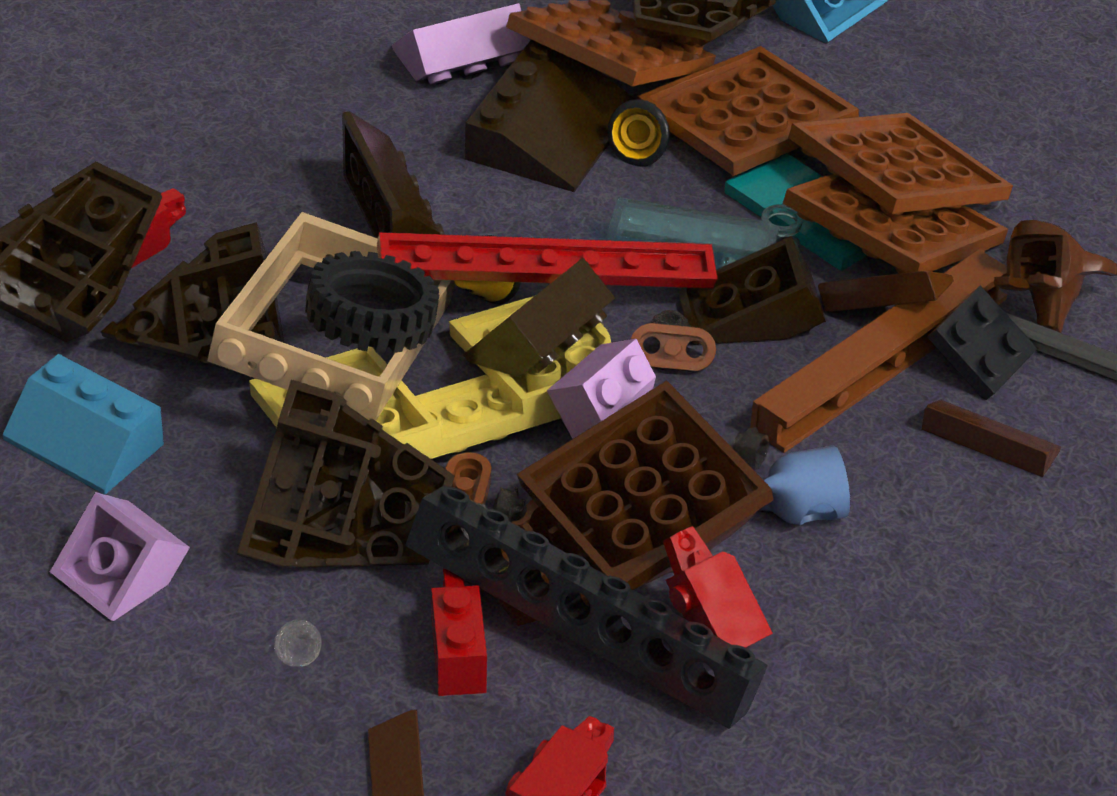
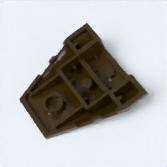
M96 161L52 188L53 195L32 208L30 204H27L19 209V217L0 228V308L65 342L88 334L117 302L162 200L160 192Z

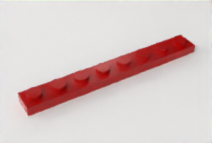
M379 232L377 239L378 258L384 259L386 255L395 257L396 263L405 260L411 263V269L419 267L425 271L424 276H430L433 280L552 283L579 260L584 258L605 285L714 288L717 281L712 244Z

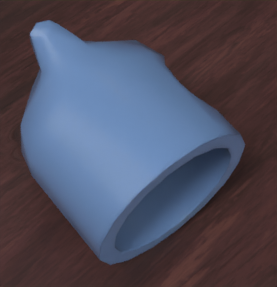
M834 445L790 452L777 459L770 467L768 478L764 479V481L772 489L774 500L759 509V511L774 512L787 524L802 525L815 520L842 519L849 515L850 492L847 473L842 456Z

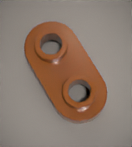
M649 323L637 328L631 339H637L651 367L700 371L712 363L716 354V345L713 337L701 328ZM654 337L659 340L660 348L656 353L649 354L644 350L643 344L647 338ZM694 341L699 342L703 347V353L697 358H691L686 353L687 345Z
M472 452L453 456L446 466V470L455 476L452 487L464 491L468 494L470 500L485 507L491 485V464L489 460L480 454Z

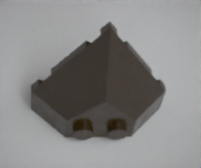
M257 222L215 233L204 243L206 249L189 264L182 261L132 304L135 310L118 324L112 321L100 331L102 336L219 366L207 361L215 324L267 258ZM276 297L251 331L284 343Z

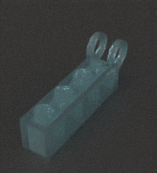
M618 197L608 225L607 240L712 244L717 270L778 242V238L785 239L792 236L800 250V241L795 234L801 230L803 219L796 214L797 211L784 204L767 207L762 212L761 220ZM774 215H787L793 218L795 223L790 226H777L771 223L769 218Z

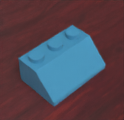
M777 0L772 6L781 21L827 43L888 0Z
M57 354L28 378L3 432V440L93 489L106 494L164 445L161 407Z

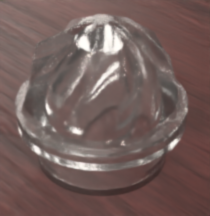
M293 620L284 623L274 639V650L278 658L286 665L293 667H304L313 663L317 659L322 645L320 632L311 622L306 620Z

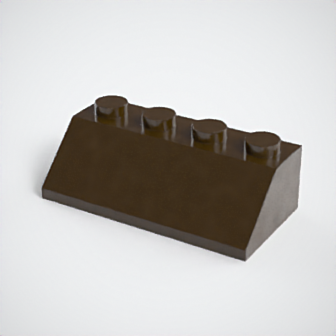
M343 112V176L373 236L378 239L379 232L445 235L442 225L440 223L435 224L432 218V210L428 199H422L420 196L416 176L414 174L409 175L403 152L396 150L387 134L352 112Z

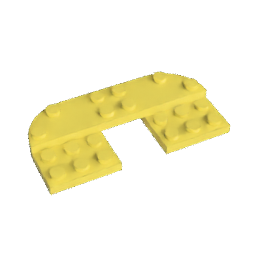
M534 296L449 321L450 336L467 352ZM602 323L597 324L589 332L580 327L579 331L583 334V337L565 352L556 347L554 350L559 357L539 373L533 366L520 377H516L478 365L485 375L417 396L401 380L376 421L383 426L382 430L402 444L408 443L430 459L449 453H459L468 447L490 440H501L509 434L560 419L561 416L547 390L599 345L611 343L610 335ZM369 346L367 351L357 350L358 348L326 357L380 377L387 366V363L376 353L375 349ZM256 378L249 380L251 396L277 428L288 390Z

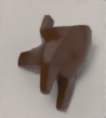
M1024 220L1014 227L1010 238L1007 254V276L994 277V285L1011 291L1029 290L1037 313V324L1062 333L1065 319L1073 302L1080 293L1084 277L1090 274L1117 276V264L1108 258L1085 251L1069 232L1058 225L1046 221Z

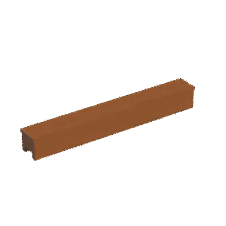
M980 248L944 272V274L952 275L954 281L936 301L895 305L754 400L750 433L758 435L781 452H787L933 351L936 346L927 336L980 285L998 305L1005 301L1007 294L1000 291L999 287L994 285V277L1007 276V266L992 258Z

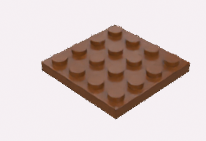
M569 0L568 4L549 3L544 8L527 7L525 11L510 13L506 28L630 86L693 74L712 66L716 55L703 50L704 45L690 46L672 41L668 36L650 38L635 26L633 12H619L611 8V3L607 0Z
M762 46L637 96V99L647 100L655 104L663 112L671 133L733 176L800 148L799 145L788 138L792 123L859 117V109Z
M909 113L792 123L788 136L790 140L802 148L804 154L817 158L827 166V170L830 173L843 177L853 185V189L856 192L869 196L879 204L882 211L891 215H902L903 212L910 211L930 212L935 208L944 207L960 208L962 205L969 204L988 205L990 202L1008 200L1013 188L1012 184Z
M834 174L788 188L783 200V204L797 211L796 214L800 218L816 222L829 229V233L832 236L854 243L861 247L862 252L867 256L882 259L895 266V270L899 274L935 271L967 258L980 248L985 251L1003 244L1008 232V228L965 205H962L960 208L944 207L935 208L930 212L910 211L903 212L902 215H891L882 211L879 204L869 196L856 192L853 189V185L843 177Z

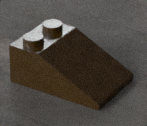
M792 236L717 269V281L714 288L677 287L687 327L701 328L707 331L713 337L715 343L788 339L826 322L811 271ZM692 342L693 345L700 344L699 342Z

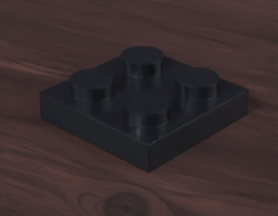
M981 285L972 291L927 336L985 400L993 396L1038 349Z

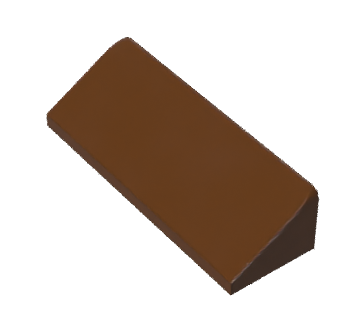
M917 271L823 282L818 284V289L825 310L835 312L936 301L954 280L952 275Z
M943 400L930 403L924 409L921 430L1041 477L1045 475L1061 450L1059 445Z
M417 710L407 711L369 728L368 740L372 796H424Z

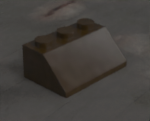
M582 258L465 352L463 356L468 362L516 377H520L533 366L539 373L559 357L554 350L556 347L565 352L583 337V334L579 331L580 327L589 332L604 320L607 315L602 309L611 303L615 297L585 259Z

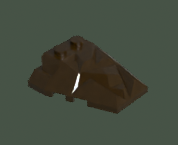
M632 0L635 26L650 38L668 36L675 42L690 46L697 44L703 46L737 28L756 14L774 5L777 0Z
M291 380L237 555L279 568L428 565L429 559L405 545L422 498L444 485L452 487L455 476L410 444H402L382 430L383 426L374 419L370 418L368 420L346 405L347 401L338 394Z

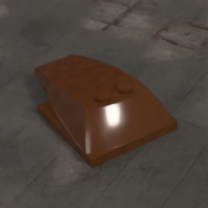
M666 380L517 473L521 487L532 500L526 504L527 512L525 516L512 523L526 531L542 534L549 540V544L566 553L576 554L585 558L594 569L607 576L623 579L630 585V589L635 590L673 571L663 541L668 537L693 526L705 545L711 550L733 535L759 509L772 502L774 498L772 489ZM501 549L503 557L509 562L507 554ZM541 572L542 578L549 584L547 576ZM581 594L583 602L586 605H590L587 598ZM493 596L518 626L537 621Z

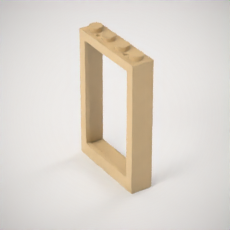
M301 212L215 324L207 361L286 390L289 388L290 381L295 380L334 392L347 401L346 405L367 419L372 418L376 421L423 345L418 343L417 348L409 350L404 347L403 352L394 353L384 371L378 377L251 331L301 264L314 268L317 262L322 263L323 258L327 256L334 258L336 253L344 252L348 257L351 251H360L362 256L367 257L368 252L378 253L377 238ZM434 280V285L438 286L440 296L433 329L451 301L455 286L454 280Z

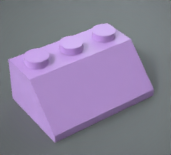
M518 3L414 29L392 44V48L415 81L428 79L429 84L432 85L452 79L451 72L464 70V74L467 76L487 70L486 63L499 61L500 67L510 65L526 47L530 39L506 28L509 14L521 11L520 4Z

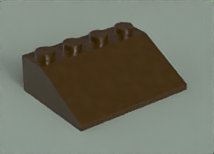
M531 39L466 121L465 160L575 192L609 145L607 129L612 113L622 103L635 98L596 69Z

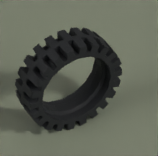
M351 251L349 257L344 252L336 253L334 258L330 256L323 258L322 263L317 262L314 270L312 269L306 295L305 313H307L309 323L314 322L313 327L318 332L325 331V337L332 341L341 338V345L350 347L352 343L358 344L357 350L367 351L368 346L374 347L376 353H386L387 347L394 353L403 352L404 347L412 350L417 348L418 343L423 345L427 338H430L437 315L440 296L437 285H434V280L430 276H424L425 271L419 267L411 269V263L405 260L396 263L395 257L386 255L384 259L378 258V253L368 252L367 257L362 256L360 251ZM351 293L371 294L389 299L405 308L395 310L372 309L355 304L340 295Z

